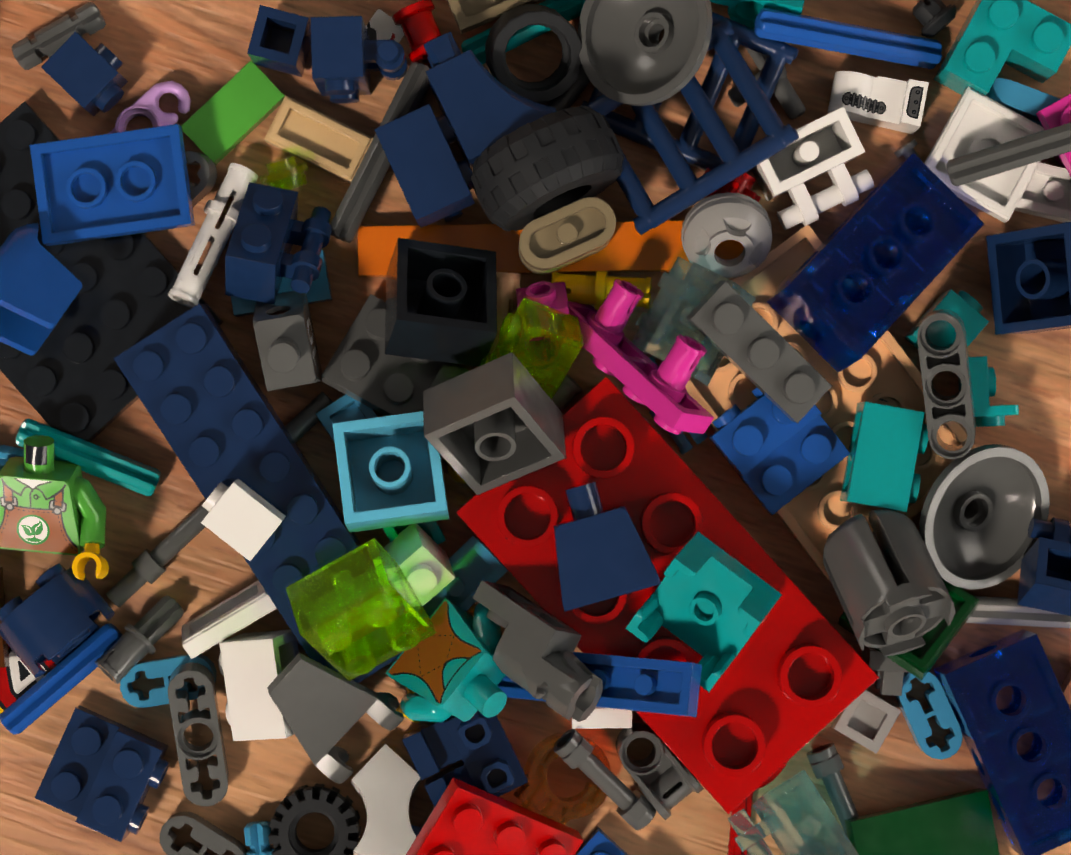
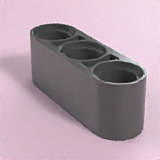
M938 309L924 317L917 334L928 439L931 448L937 455L945 459H957L970 452L976 435L966 331L963 320L957 313L948 309ZM944 320L951 323L956 332L954 342L944 347L933 344L927 335V328L932 322ZM951 371L960 378L962 387L955 395L943 396L934 389L933 377L939 372ZM949 421L958 422L966 429L967 438L961 444L955 446L948 445L940 439L938 434L939 427Z

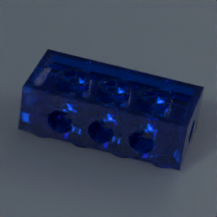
M913 153L884 177L767 303L837 372H840L860 360L984 223Z
M1022 629L934 668V673L945 691L960 725L962 736L982 781L988 790L990 799L1013 850L1019 855H1041L1070 842L1071 710L1037 634ZM1010 686L1013 692L1010 704L1005 708L998 709L996 704L998 692L1002 688ZM1031 732L1033 737L1032 746L1027 752L1018 754L1017 742L1023 734ZM1052 778L1053 788L1051 793L1043 799H1038L1037 791L1040 784Z

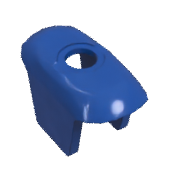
M38 223L27 224L14 229L0 247V342L30 356L37 353L83 286L80 280L39 243L37 238Z

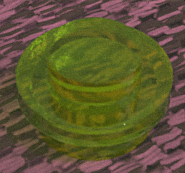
M289 156L267 163L268 173L259 176L261 184L267 183V186L291 190L308 183L304 172L309 169L306 162L296 164L294 156Z

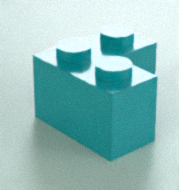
M976 0L933 80L961 95L968 86L986 95L989 93L1005 63L1036 81L1044 83L1057 73L1071 47V24L1028 0Z

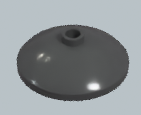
M585 0L580 14L577 34L582 43L579 57L588 79L606 97L627 105H653L672 97L694 77L706 56L712 34L710 0ZM665 29L663 39L659 43V34Z
M991 444L980 446L970 450L965 456L952 461L937 477L929 490L921 511L919 533L941 578L954 586L973 590L994 586L1015 574L1021 568V559L1037 541V539L1028 537L1031 519L1048 521L1050 497L1046 478L1039 465L1030 456L1007 445Z

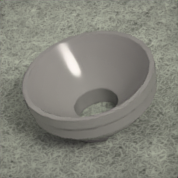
M729 192L714 194L695 204L687 213L681 229L682 246L689 262L703 274L723 279L740 277L756 269L766 259L771 248L773 235L771 220L767 211L759 202L749 196ZM726 240H735L744 246L743 252L737 258L731 260L721 259L714 252L718 244Z

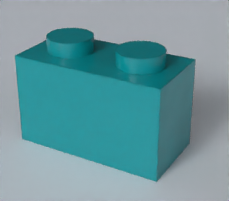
M866 401L857 403L849 446L850 454L847 457L840 501L900 512H907L908 504L916 503L921 483L920 474L914 473L917 454H924L928 444L927 424H923L925 412Z

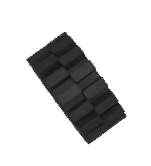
M316 783L312 787H308V785L299 787L297 791L291 792L284 798L271 818L269 825L271 833L268 837L269 845L273 844L275 849L273 855H353V850L358 845L361 836L358 809L354 810L352 806L353 801L348 795L346 798L339 793L340 789L334 786L332 789L324 787L325 784ZM318 812L324 814L331 820L334 826L333 841L325 848L310 849L304 846L298 839L296 832L297 823L302 816L308 813Z

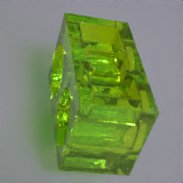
M524 297L515 314L509 313L505 317L499 333L500 341L493 353H487L479 366L513 352L552 400L584 345L578 317ZM536 337H545L539 341H530Z

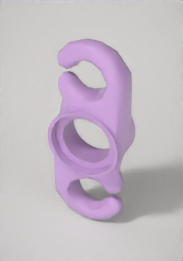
M175 81L156 83L130 107L124 109L119 114L115 127L106 134L125 132L129 121L137 116L149 118L153 127L176 124L178 122V115L176 113L163 112L159 107V99L165 93L174 94L179 101L178 111L186 114L190 111L191 105L188 91L182 84Z

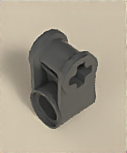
M633 723L632 728H623L618 734L616 750L624 768L638 783L639 789L665 820L671 816L670 810L693 791L699 793L704 789L701 783L648 725ZM643 737L652 742L653 748L648 757L642 760H635L627 755V747L632 740Z

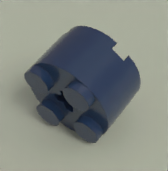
M60 563L47 570L38 578L36 583L40 588L26 600L17 596L0 609V636L35 678L46 673L40 666L42 663L52 659L58 665L100 628L95 621L102 614L109 621L115 614L86 577L84 581L77 579L73 574L72 568L66 570Z

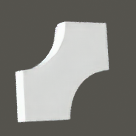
M386 744L351 779V784L364 802L367 815L364 834L353 850L355 855H406L416 839L409 819V802L421 778L410 765Z

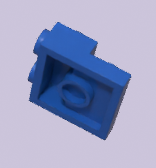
M756 387L751 392L757 399L741 411L735 404L712 422L717 431L710 435L709 439L766 511L773 515L848 456L850 452L821 417L822 413L816 405L797 424L791 421Z

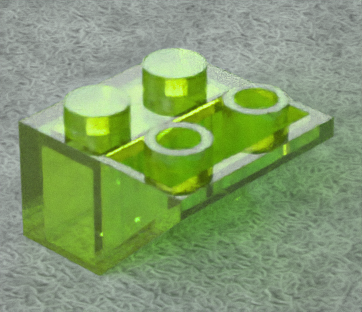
M375 538L286 587L300 635L348 681L369 673L379 664L403 651L414 648L419 642L436 633L433 623L400 566Z

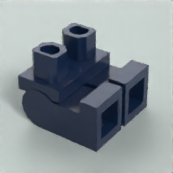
M477 711L466 722L451 715L442 723L430 722L403 735L402 741L421 780L426 779L425 788L434 807L452 778H456L498 797L529 782L497 715L487 718ZM462 759V762L440 772L441 769Z

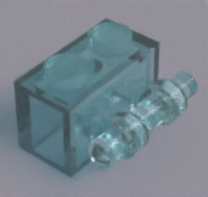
M677 257L669 274L664 272L657 283L660 290L648 312L642 311L635 324L639 329L631 342L644 353H649L658 360L664 361L679 334L695 339L706 348L707 352L700 359L691 374V378L708 386L724 355L686 317L720 280L726 281L750 306H752L756 298L735 282L695 262L691 264Z
M805 770L768 791L752 805L762 820L758 824L754 825L745 809L738 811L728 818V821L738 835L734 840L742 852L747 850L750 855H773L764 841V838L770 834L783 855H859Z

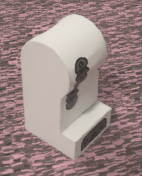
M837 71L834 75L828 113L844 106L849 119L852 121L914 134L921 127L929 82L913 79L903 81L882 76L873 77L859 72Z

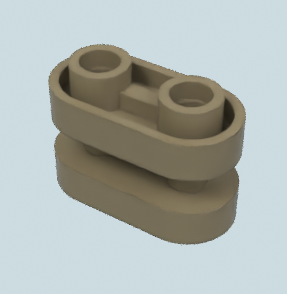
M587 197L531 221L524 227L519 238L518 253L522 264L533 273L545 275L602 251L609 244L615 232L616 217L614 211L605 201L599 198Z

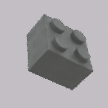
M513 352L423 391L424 437L477 495L566 458L563 413Z

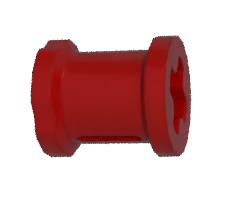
M432 0L415 2L397 11L392 16L394 24L401 26L412 52L408 55L411 63L427 61L428 55L424 44L441 36V32L432 14V11L435 9Z

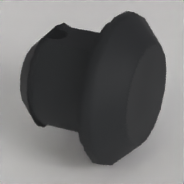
M923 0L917 3L913 8V15L924 26L921 30V35L933 37L943 30L955 18L956 5L950 4L946 7L941 0Z

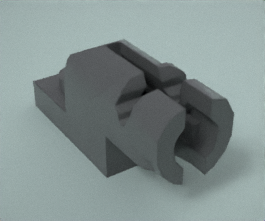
M482 580L473 599L489 609L487 617L491 621L506 628L493 655L496 665L509 679L528 691L534 698L546 700L547 706L570 721L571 717L577 722L586 720L594 711L601 698L603 681L573 654L582 635L510 586Z

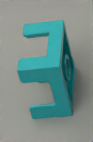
M697 532L672 560L664 572L665 577L661 584L637 611L625 629L641 641L647 643L661 626L665 627L703 656L698 663L702 665L700 686L710 692L782 594L700 532Z

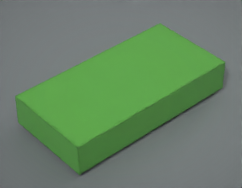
M251 60L181 125L182 131L217 165L281 105L285 95Z

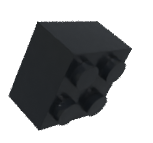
M398 238L386 275L385 354L471 366L484 365L497 334L496 251Z

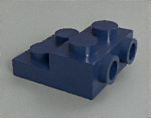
M79 705L71 716L35 798L77 817L75 822L122 842L130 832L137 835L147 817L150 807L143 805V802L150 787L158 789L167 773L170 762L163 758L169 746Z

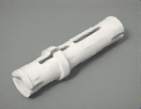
M230 163L228 172L214 200L207 201L204 212L207 215L189 249L174 286L168 293V296L174 301L190 308L199 304L198 301L235 227L249 182H257L258 175L251 169L237 163ZM232 197L233 201L220 228L216 229L215 226L228 198ZM211 242L212 245L198 275H194V270L207 243Z

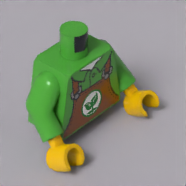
M44 435L25 438L24 457L15 456L9 458L0 470V549L74 555L76 557L72 563L73 574L77 579L83 581L86 575L85 565L94 559L97 566L96 578L103 579L109 571L108 562L99 555L100 549L105 546L106 506L90 481L82 477L81 466L69 461L54 460L53 438Z

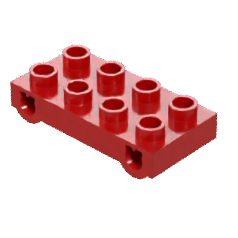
M606 376L563 415L565 459L479 495L476 494L456 513L545 611L582 635L577 644L582 653L692 662L697 664L703 658V656L663 626L647 643L641 641L625 629L637 611L650 598L659 585L564 611L554 525L574 520L565 491L574 487L596 482L604 511L625 506L658 573L660 582L664 579V572L675 556L697 532H700L782 594L710 692L700 686L697 717L636 711L721 807L730 814L879 677Z

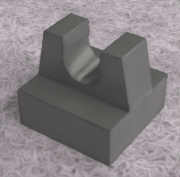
M864 645L861 658L873 671H876V675L879 677L875 681L876 689H880L881 695L902 696L904 672L908 671L888 657H883L882 653L876 649Z

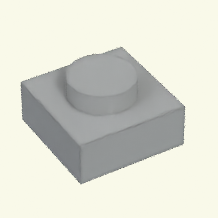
M865 690L835 718L831 727L877 754L901 710Z

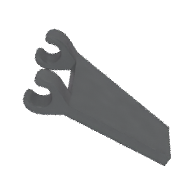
M298 653L267 687L270 697L315 767L338 784L344 783L354 771L351 766L345 764L349 760L348 752L335 745L365 713L383 728L390 731L394 730L404 719L403 714L396 711L399 707V701L394 695L386 692H374L301 653Z

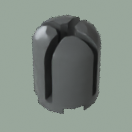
M891 509L871 510L869 512V522L873 532L862 514L846 520L829 534L823 549V564L861 650H864V645L866 647L879 648L883 657L904 654L924 646L926 643L922 636L934 629L943 619H945L949 626L956 611L951 596L915 523L905 514Z

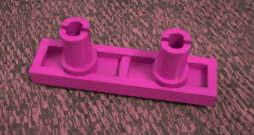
M616 279L611 291L598 311L591 305L568 301L569 315L553 318L565 329L563 336L568 341L586 349L594 356L592 362L598 369L608 375L615 376L624 384L622 390L629 398L637 403L646 405L656 414L654 421L661 428L676 435H679L682 431L698 434L706 432L714 417L687 393L685 386L707 350L695 339L679 334L675 339L676 342L659 367L624 336L623 331L636 305L644 296L643 292L627 281Z

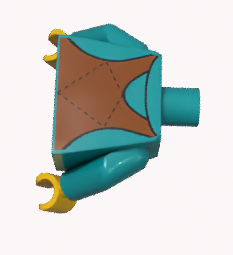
M447 598L442 601L386 672L390 678L406 687L407 694L402 698L396 711L402 713L408 720L418 724L421 721L442 723L451 715L466 722L477 711L484 717L490 718L503 710L507 702V695L497 685L505 677V674L502 673L493 660V655L502 637L500 625L487 617L488 608L480 603L476 606L472 605L469 608V611L473 614L472 616Z

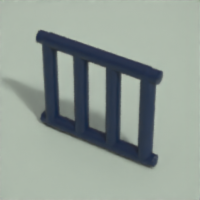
M712 12V25L717 24L726 17ZM727 18L731 22L734 32L730 37L737 49L741 45L767 56L757 81L770 101L786 63L791 65L792 61L796 59L799 49L785 42L759 38L755 35L753 28ZM716 52L701 86L713 107L728 75V71ZM594 87L589 102L602 94L596 87ZM583 101L582 105H580V106H584V105L587 104L588 102H587V101ZM662 102L653 104L657 112H659ZM748 104L733 137V141L740 152L752 145L760 126ZM691 110L680 138L673 137L689 165L703 171L707 168L712 170L723 162L719 155L697 147L704 130ZM613 111L604 116L614 134L657 151L637 116L632 120Z
M727 18L712 25V34L707 52L714 48L765 132L766 137L740 152L694 75L680 91L723 162L699 178H696L654 105H631L679 187L678 191L653 205L624 155L622 173L616 181L637 215L633 221L635 229L640 235L666 222L799 139V134L795 128L791 127L790 124L784 126L730 36L734 32L732 24ZM601 94L584 106L590 107L605 116L623 105V103L614 101Z

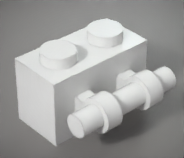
M844 106L796 129L799 134L798 140L752 168L767 201L788 191L793 205L777 212V217L784 230L800 223L807 226L819 220L818 214L840 203L846 207L858 201L859 194L875 186L867 169L850 176L845 166V163L860 156L865 150ZM828 172L833 185L810 196L804 183Z

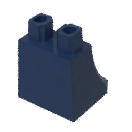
M451 32L445 33L424 44L431 69L425 72L432 93L442 114L446 115L457 139L456 143L464 159L467 160L471 171H473L475 159L487 147L496 143L497 140L527 123L557 112L554 107L529 100L504 86L488 72L472 50L461 54Z

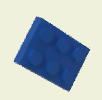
M179 124L30 145L42 242L46 246L195 226L183 131Z

